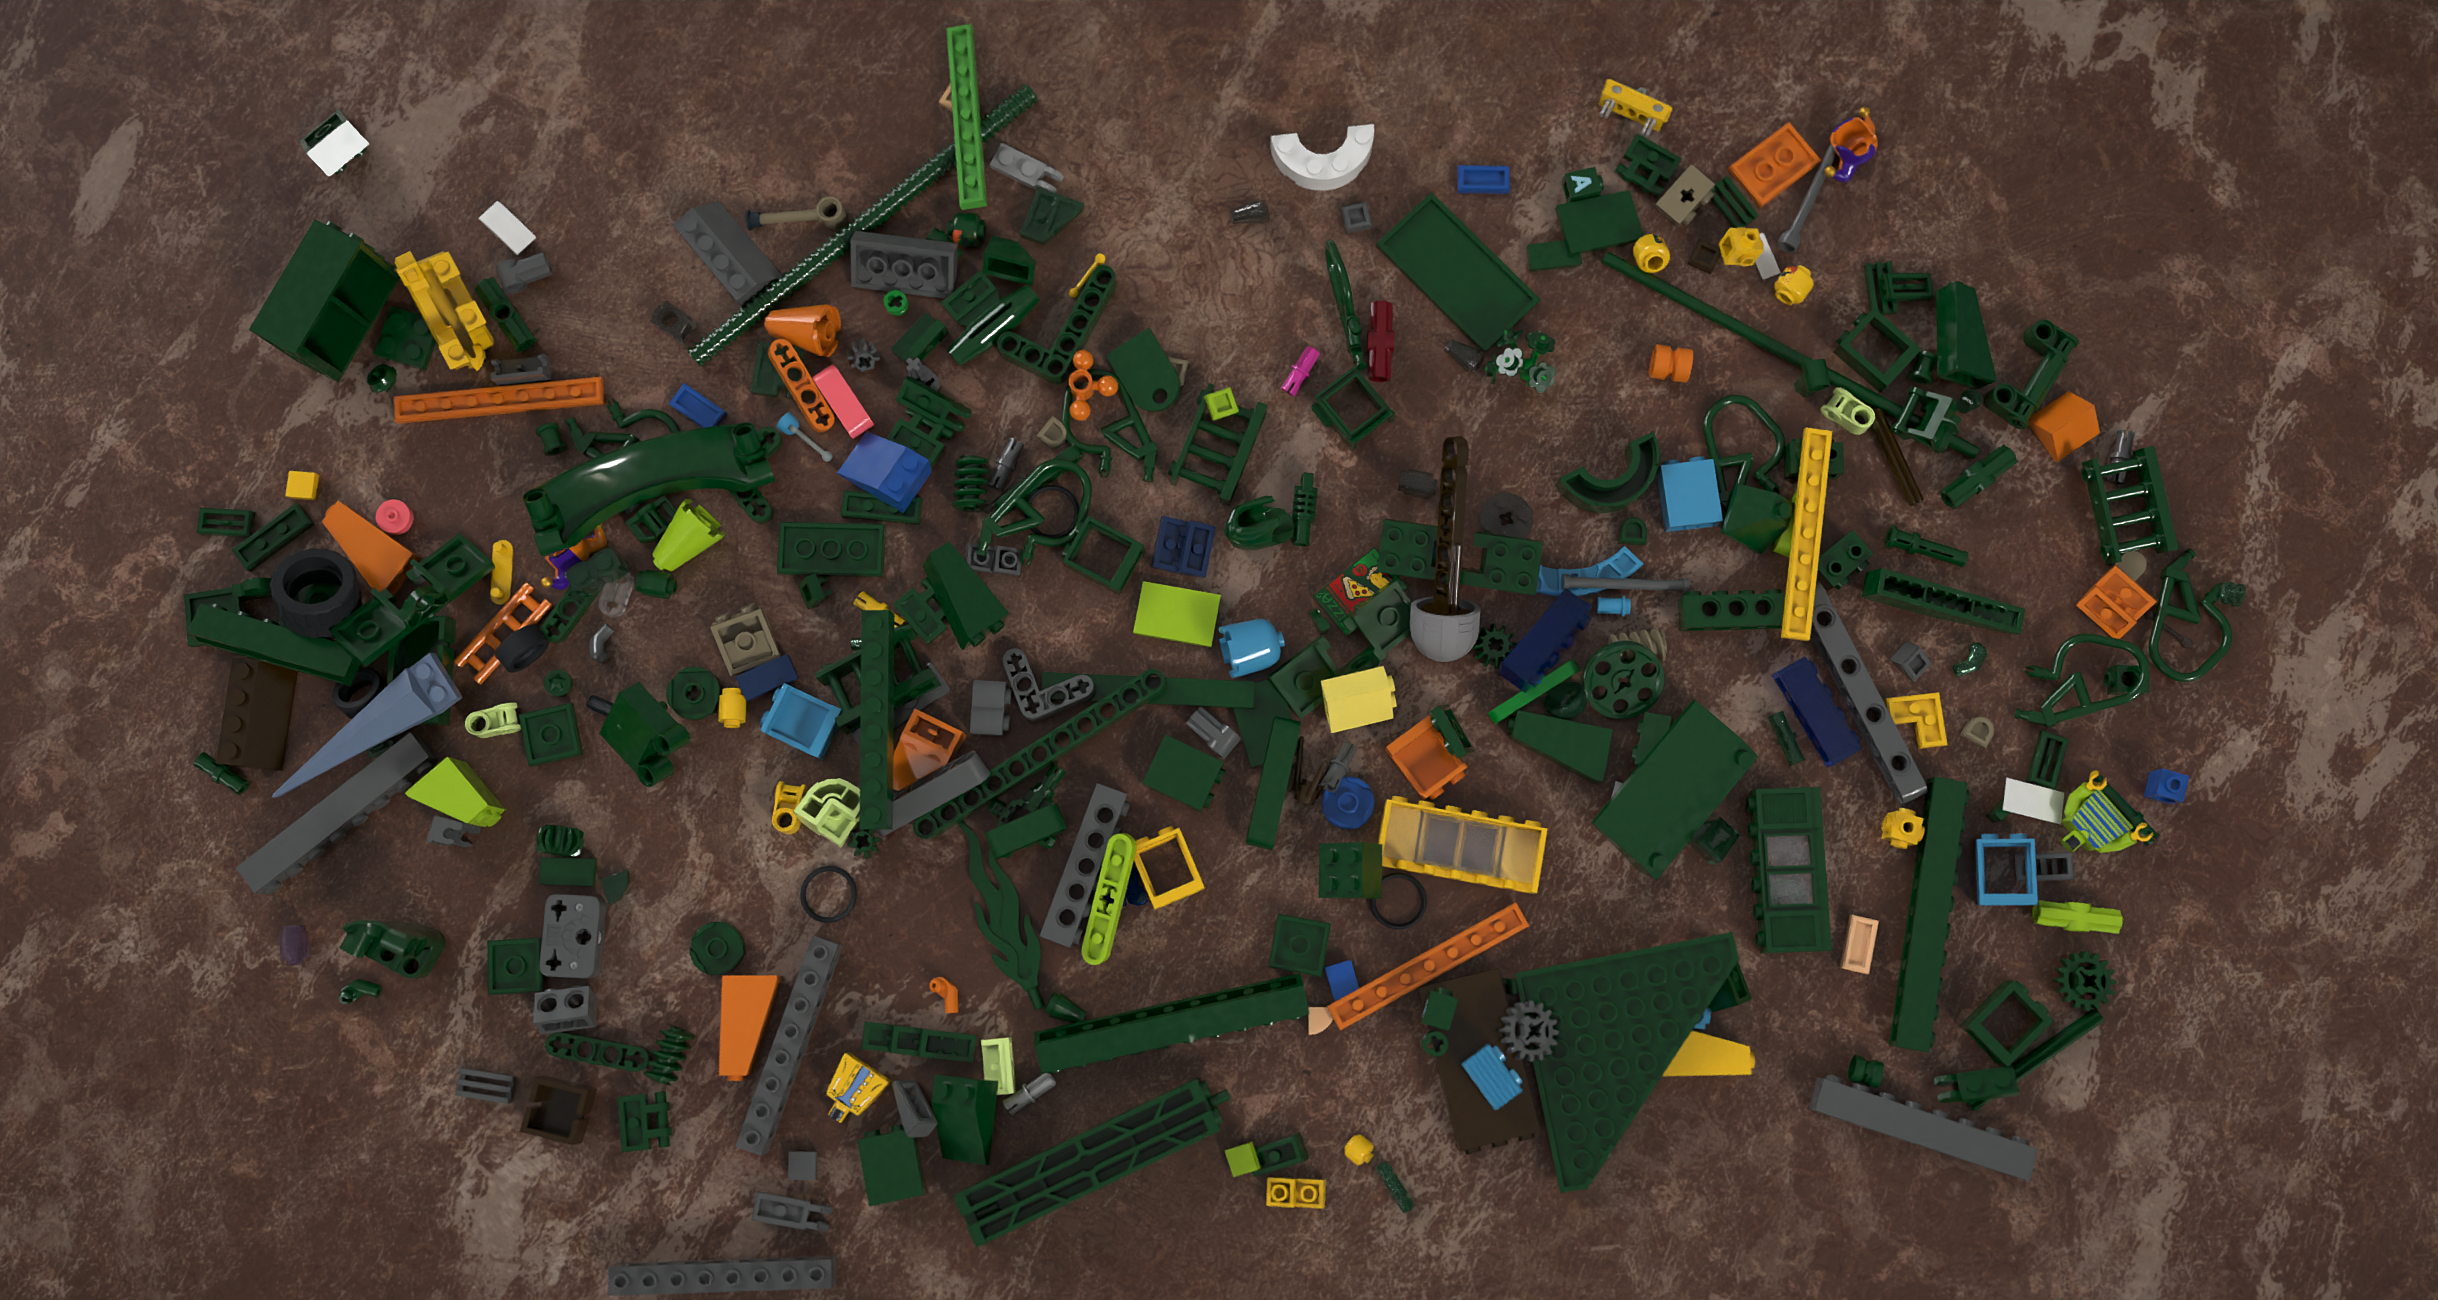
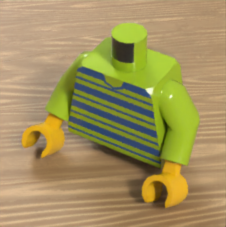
M2099 771L2091 772L2089 782L2082 783L2068 796L2064 810L2066 817L2063 819L2062 824L2070 833L2061 840V844L2069 852L2073 853L2080 846L2086 851L2096 850L2099 853L2120 851L2137 843V839L2148 841L2153 833H2150L2147 836H2143L2139 833V829L2146 827L2147 823H2140L2135 832L2130 831L2134 827L2100 790L2105 788L2107 778H2104L2099 783L2093 781L2099 775Z

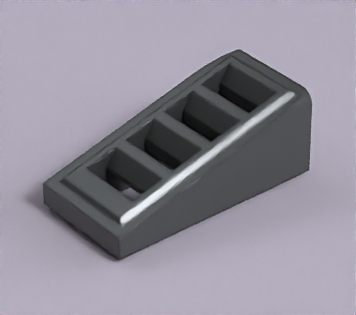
M2072 852L2035 854L2036 860H2040L2041 875H2036L2037 881L2074 880ZM2015 854L2016 882H2026L2023 866L2025 854ZM2046 859H2051L2052 875H2047ZM2057 859H2062L2064 874H2058Z
M895 1080L892 1086L907 1137L928 1136L938 1122L917 1081Z

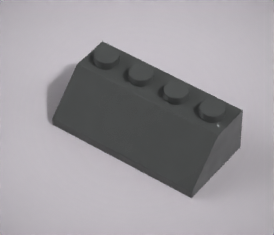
M720 201L692 208L673 223V226L742 308L746 307V302L751 303L753 297L757 298L759 292H765V287L770 288L772 282L776 283L778 277H783Z

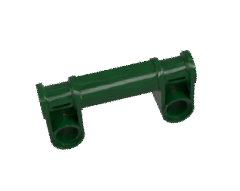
M2047 319L2037 321L2024 331V343L2041 354L2043 358L2022 392L2010 384L2002 383L1988 391L1984 396V404L1989 411L2006 420L2011 426L2022 430L2028 427L2029 418L2033 412L2039 409L2052 385L2067 364V357L2071 350L2079 344L2077 337L2064 331ZM2036 330L2042 333L2043 339L2038 337ZM1997 393L2002 395L2004 403L1998 400Z

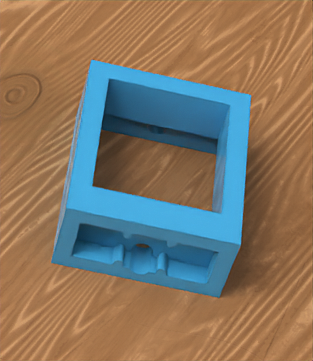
M1981 834V839L1974 841L1977 906L2038 905L2035 839H2027V834H2010V839H1998V834ZM1984 847H2024L2027 894H1986Z

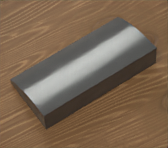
M855 231L851 238V287L888 292L898 290L904 294L946 299L955 291L958 243Z

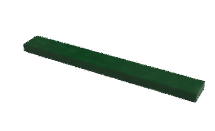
M1042 672L1041 691L1078 675H1087L1096 687L1095 695L1088 702H1098L1137 676ZM1150 677L1147 680V687L1150 689L1159 687L1161 683L1160 677ZM1165 677L1167 681L1165 691L1146 703L1154 705L1254 709L1255 681ZM1084 682L1080 683V689L1076 691H1081L1084 694L1087 692L1086 688L1088 686ZM1070 687L1067 688V691L1071 695V699L1075 698L1072 694L1073 692L1070 689ZM1135 690L1128 691L1124 696L1125 702L1134 703L1138 698V692ZM1056 692L1051 700H1065V694L1063 692Z

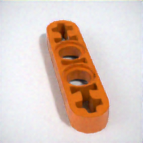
M785 339L775 340L768 349L769 359L810 427L820 433L828 431L834 423V415L791 343ZM776 346H779L780 349L785 348L787 350L784 354L786 360L789 361L792 358L794 362L787 364L783 368L781 365L785 363L782 355H775ZM790 368H796L801 372V379L799 381H792L788 378L787 371ZM806 390L811 391L815 396L814 403H804L801 399V393ZM820 404L821 407L817 411L821 417H827L826 426L822 423H816L815 420L818 418L815 410L811 414L808 410Z

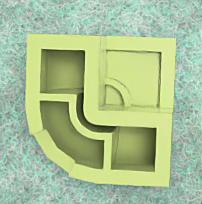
M840 778L817 782L806 793L794 810V813L813 832L819 836H824L839 847H842L850 836V832H853L860 824V789Z

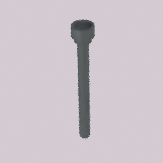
M1831 144L1790 229L1782 233L1777 242V246L1785 252L1795 253L1801 243L1799 233L1826 178L1824 171L1826 167L1832 165L1837 155Z

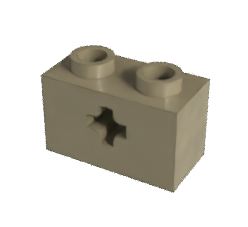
M1691 164L1656 203L1655 209L1677 228L1683 223L1687 226L1697 215L1694 210L1700 204L1705 206L1714 196L1712 190L1715 184ZM1690 193L1692 195L1691 202L1687 200L1683 203L1682 194L1687 196Z

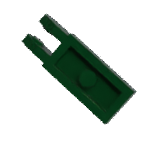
M910 376L906 377L895 400L930 420L944 424L959 432L964 430L965 423L954 416H948L949 412L951 411L963 418H970L972 414L970 408L965 407L961 403L954 402L955 400Z
M2013 1066L1956 1073V1075L1947 1074L1934 1079L1937 1087L1958 1085L1959 1091L1954 1090L1938 1094V1100L1941 1103L1958 1101L1966 1103L2019 1096Z

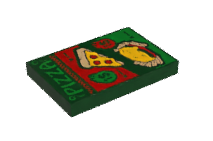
M1375 547L1313 595L1315 601L1346 638L1357 630L1358 627L1351 632L1347 631L1340 621L1342 618L1393 579L1399 583L1403 591L1408 589L1407 585L1398 575L1377 572L1379 552Z

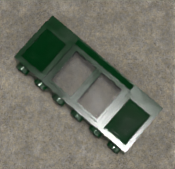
M1820 787L1771 788L1749 791V796L1746 797V810L1751 814V823H1748L1747 831L1748 837L1752 839L1753 850H1750L1749 860L1750 865L1754 866L1755 877L1751 879L1752 892L1756 893L1757 903L1753 905L1754 920H1758V931L1755 932L1756 947L1760 948V953L1832 951Z

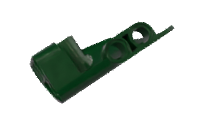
M357 920L343 925L342 930L347 935L339 948L358 958H363L365 955L406 978H424L431 972L445 947L446 941L440 931L421 924ZM389 950L396 954L393 960H390L388 957ZM415 959L419 963L416 973L411 969V964Z

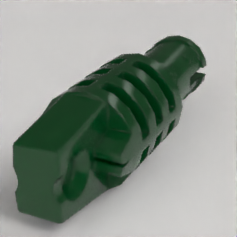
M1304 472L1301 475L1300 486L1295 485L1292 519L1295 522L1293 541L1295 546L1307 547L1310 544V527L1315 521L1318 488H1313L1314 473Z

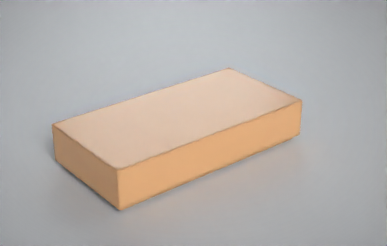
M1856 915L1849 916L1840 968L1869 974L1879 921Z

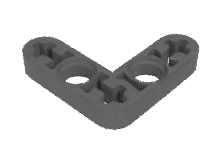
M1013 648L1008 650L1003 656V665L1022 714L1029 721H1040L1084 703L1095 695V684L1087 675H1078L1040 691L1029 660L1022 650ZM1014 656L1021 659L1019 660V666L1023 672L1018 673L1015 666L1010 664L1013 662L1012 658ZM1030 679L1032 684L1029 690H1018L1020 680ZM1083 682L1088 686L1086 688L1087 692L1084 694L1081 691H1076L1080 689L1079 684ZM1069 687L1072 690V694L1075 697L1073 699H1071V695L1067 691V688ZM1063 692L1065 694L1064 702L1059 705L1053 704L1051 702L1053 694ZM1029 697H1032L1035 705L1039 706L1036 708L1037 713L1035 714L1028 711L1031 709L1027 700Z

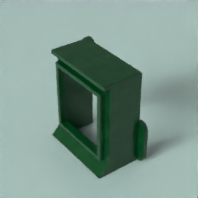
M1356 365L1317 394L1312 405V411L1325 427L1332 426L1352 451L1357 448V444L1383 423L1386 421L1390 423L1395 419V412L1390 409L1357 369ZM1354 380L1371 400L1378 412L1351 432L1326 400Z

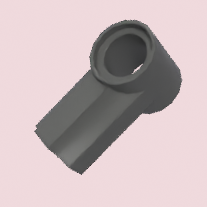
M544 252L520 261L506 260L496 266L503 290L509 294L524 290L528 283L553 275L551 264Z
M1202 707L1196 710L1186 723L1222 759H1225L1241 740L1232 729L1225 724L1219 723Z

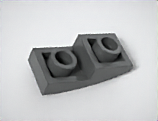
M967 544L965 561L974 572L1012 576L1020 575V558L1023 549L999 545L995 547L988 546L987 556L976 554L979 544Z

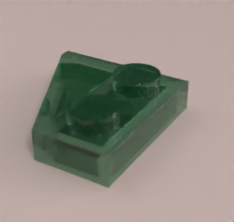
M1038 187L1020 236L1046 245L1084 210L1085 204Z

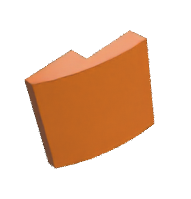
M2115 564L2091 587L2076 606L2112 638L2120 639L2157 601Z

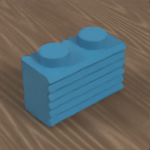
M1486 1044L1460 1064L1491 1107L1497 1110L1523 1091L1519 1086L1522 1080L1513 1068L1508 1071L1502 1063L1506 1058L1497 1046L1492 1048L1489 1044Z

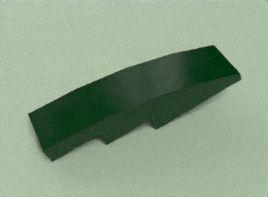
M864 1021L860 1049L973 1063L977 1035Z

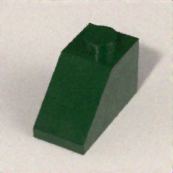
M992 236L984 251L982 273L1032 286L1034 283L1036 261L1018 241Z

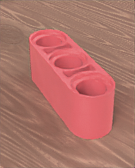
M834 363L812 377L852 439L874 426V423Z

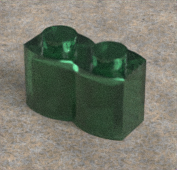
M606 548L595 553L589 561L579 562L570 567L565 576L575 592L582 596H589L601 590L606 583H612L623 578L629 572V568L620 553L613 548Z

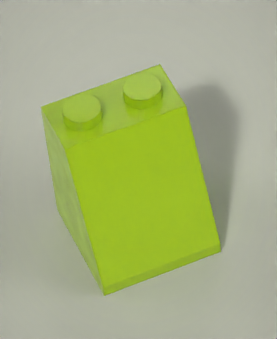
M446 757L405 792L408 797L465 823L482 827H490L496 824L501 819L500 814L506 810L467 762L451 757Z

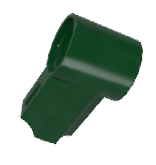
M1815 359L1801 365L1802 374L1794 383L1795 391L1802 394L1803 397L1813 396L1818 390L1831 386L1825 359Z

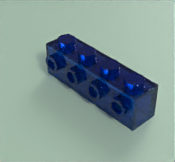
M1565 588L1501 663L1500 675L1525 693L1531 686L1535 688L1541 682L1545 669L1547 667L1551 669L1557 663L1561 650L1563 648L1567 650L1573 644L1576 638L1574 635L1578 630L1583 631L1589 625L1592 619L1590 617L1592 606Z
M1804 656L1771 676L1828 768L1862 750L1859 746L1860 739L1856 732L1850 730L1847 726L1843 710L1839 706L1836 707L1831 699L1832 693L1825 683H1821L1818 678V670L1815 664Z

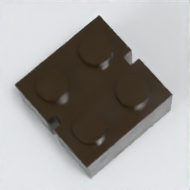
M549 1076L535 1077L528 1102L542 1103L541 1106L526 1107L520 1132L570 1145L582 1143L589 1118L584 1117V1115L591 1113L597 1088Z

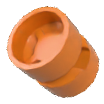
M1655 344L1650 361L1649 377L1665 380L1669 376L1672 381L1687 383L1692 369L1693 349L1678 347L1675 351H1672L1670 346Z

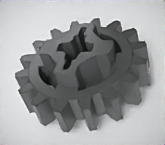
M1533 1001L1515 1003V1008H1508L1506 1010L1509 1017H1501L1505 1027L1500 1028L1499 1032L1505 1033V1037L1500 1041L1501 1043L1509 1044L1506 1052H1515L1514 1059L1516 1060L1523 1058L1525 1062L1543 1060V1055H1550L1552 1053L1549 1046L1557 1045V1042L1552 1039L1553 1035L1559 1034V1031L1554 1030L1552 1027L1557 1023V1020L1549 1019L1551 1010L1542 1011V1003L1535 1005ZM1524 1013H1530L1534 1015V1017L1530 1018L1529 1016H1524ZM1528 1045L1529 1047H1534V1049L1528 1050L1524 1046Z

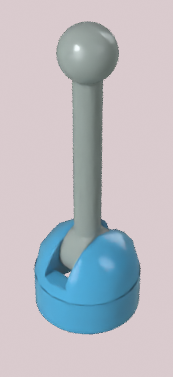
M787 412L779 420L776 428L786 435L796 433L820 453L824 461L828 462L832 459L831 452L824 451L799 430V421L791 412Z

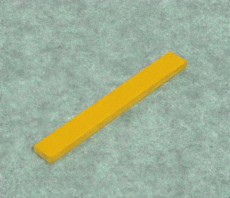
M1806 427L1803 431L1781 638L1802 641L1810 640L1833 432L1829 430Z

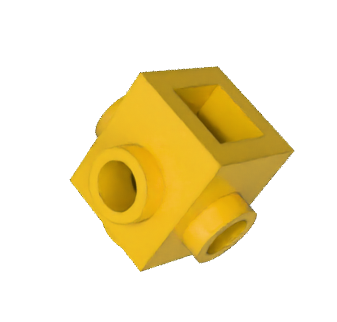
M1745 227L1729 228L1719 242L1724 265H1753L1764 251V244L1758 229Z
M1899 808V811L1890 812L1883 820L1881 839L1890 841L1891 846L1901 849L1917 845L1924 835L1925 827L1922 826L1924 818L1915 816V811L1905 808ZM1904 824H1907L1906 831L1903 829Z

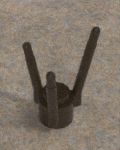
M1300 736L1297 747L1294 782L1291 790L1296 791L1295 799L1314 805L1323 787L1320 783L1326 776L1330 765L1324 773L1328 762L1323 760L1313 782L1303 779L1302 783H1300L1304 737Z

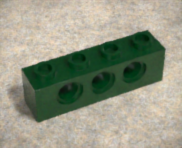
M1781 589L1765 590V594H1755V590L1738 591V594L1728 595L1726 590L1713 591L1712 595H1702L1701 591L1686 592L1685 596L1678 600L1679 632L1782 629L1786 593H1781ZM1756 603H1761L1765 606L1766 615L1757 613L1755 609ZM1729 604H1735L1739 607V616L1730 613ZM1702 605L1711 606L1713 616H1706L1702 611Z

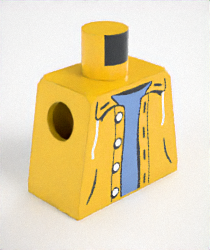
M845 1053L826 1093L836 1101L828 1115L837 1122L842 1123L849 1111L857 1116L863 1114L892 1081L852 1053Z

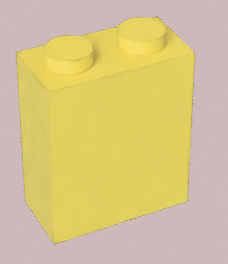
M1384 666L1321 681L1325 714L1331 733L1393 719V708L1397 707L1393 692L1395 691L1392 676L1386 675Z

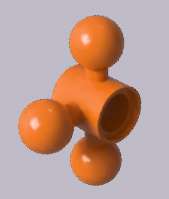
M1079 350L1075 353L1073 364L1078 370L1069 377V386L1072 395L1076 398V401L1070 406V415L1077 421H1083L1089 417L1091 409L1085 400L1092 397L1094 390H1098L1101 395L1106 397L1113 396L1118 390V382L1112 376H1103L1099 381L1092 380L1087 370L1093 365L1094 359L1087 350ZM1080 381L1088 383L1085 389L1075 388V385Z

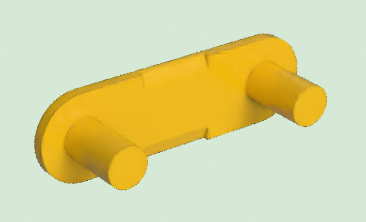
M500 540L493 544L492 561L495 568L492 570L490 597L495 604L504 605L511 598L513 546L506 540Z

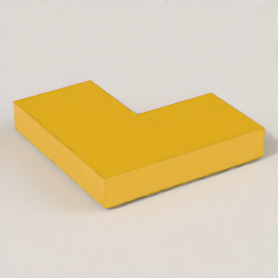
M1939 692L1884 699V704L1895 725L1914 723L1918 749L1948 745Z

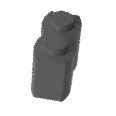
M974 680L970 734L1004 737L1005 731H1009L1010 715H1006V706L1012 702V688H1008L1007 682Z

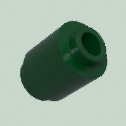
M648 569L645 572L639 571L635 582L637 592H641L644 596L669 599L671 595H675L678 582L674 579L672 573Z

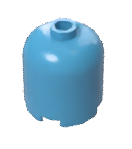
M1254 619L1219 627V632L1224 634V638L1219 639L1224 663L1231 664L1232 670L1229 671V675L1232 679L1270 668L1279 661L1281 656L1280 647L1285 646L1282 632H1276L1275 627L1268 620Z

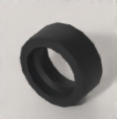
M527 625L508 636L497 648L495 656L508 672L515 673L523 670L540 658L547 650L550 642L537 625Z
M361 667L358 669L351 686L336 683L332 699L345 716L353 719L387 687V683L377 671L372 668ZM373 684L370 692L365 697L349 703L352 695L358 689Z

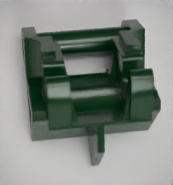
M1911 387L1908 392L1910 396L1897 422L1892 424L1890 430L1903 440L1914 439L1917 443L1927 446L1935 453H1942L1947 449L1953 435L1960 432L1958 425L1961 418L1955 415L1957 412L1953 398L1929 391L1924 392L1919 388ZM1918 402L1922 404L1920 411L1925 413L1921 424L1916 428H1906Z

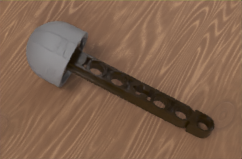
M1463 436L1446 438L1442 447V462L1444 464L1441 469L1434 594L1433 597H1425L1413 601L1410 612V632L1414 644L1424 656L1440 662L1454 661L1466 655L1475 645L1479 634L1480 606L1472 601L1459 598L1467 487L1466 465H1468L1469 445ZM1454 443H1456L1457 446V455L1454 451ZM1453 469H1454V471H1455V476H1456L1455 481H1454L1453 475H1452ZM1451 496L1454 500V507L1451 504ZM1448 549H1449V551H1450V556H1451L1450 559H1449V557H1448V552H1447ZM1446 574H1447L1448 579H1449V586L1447 585V582H1446Z

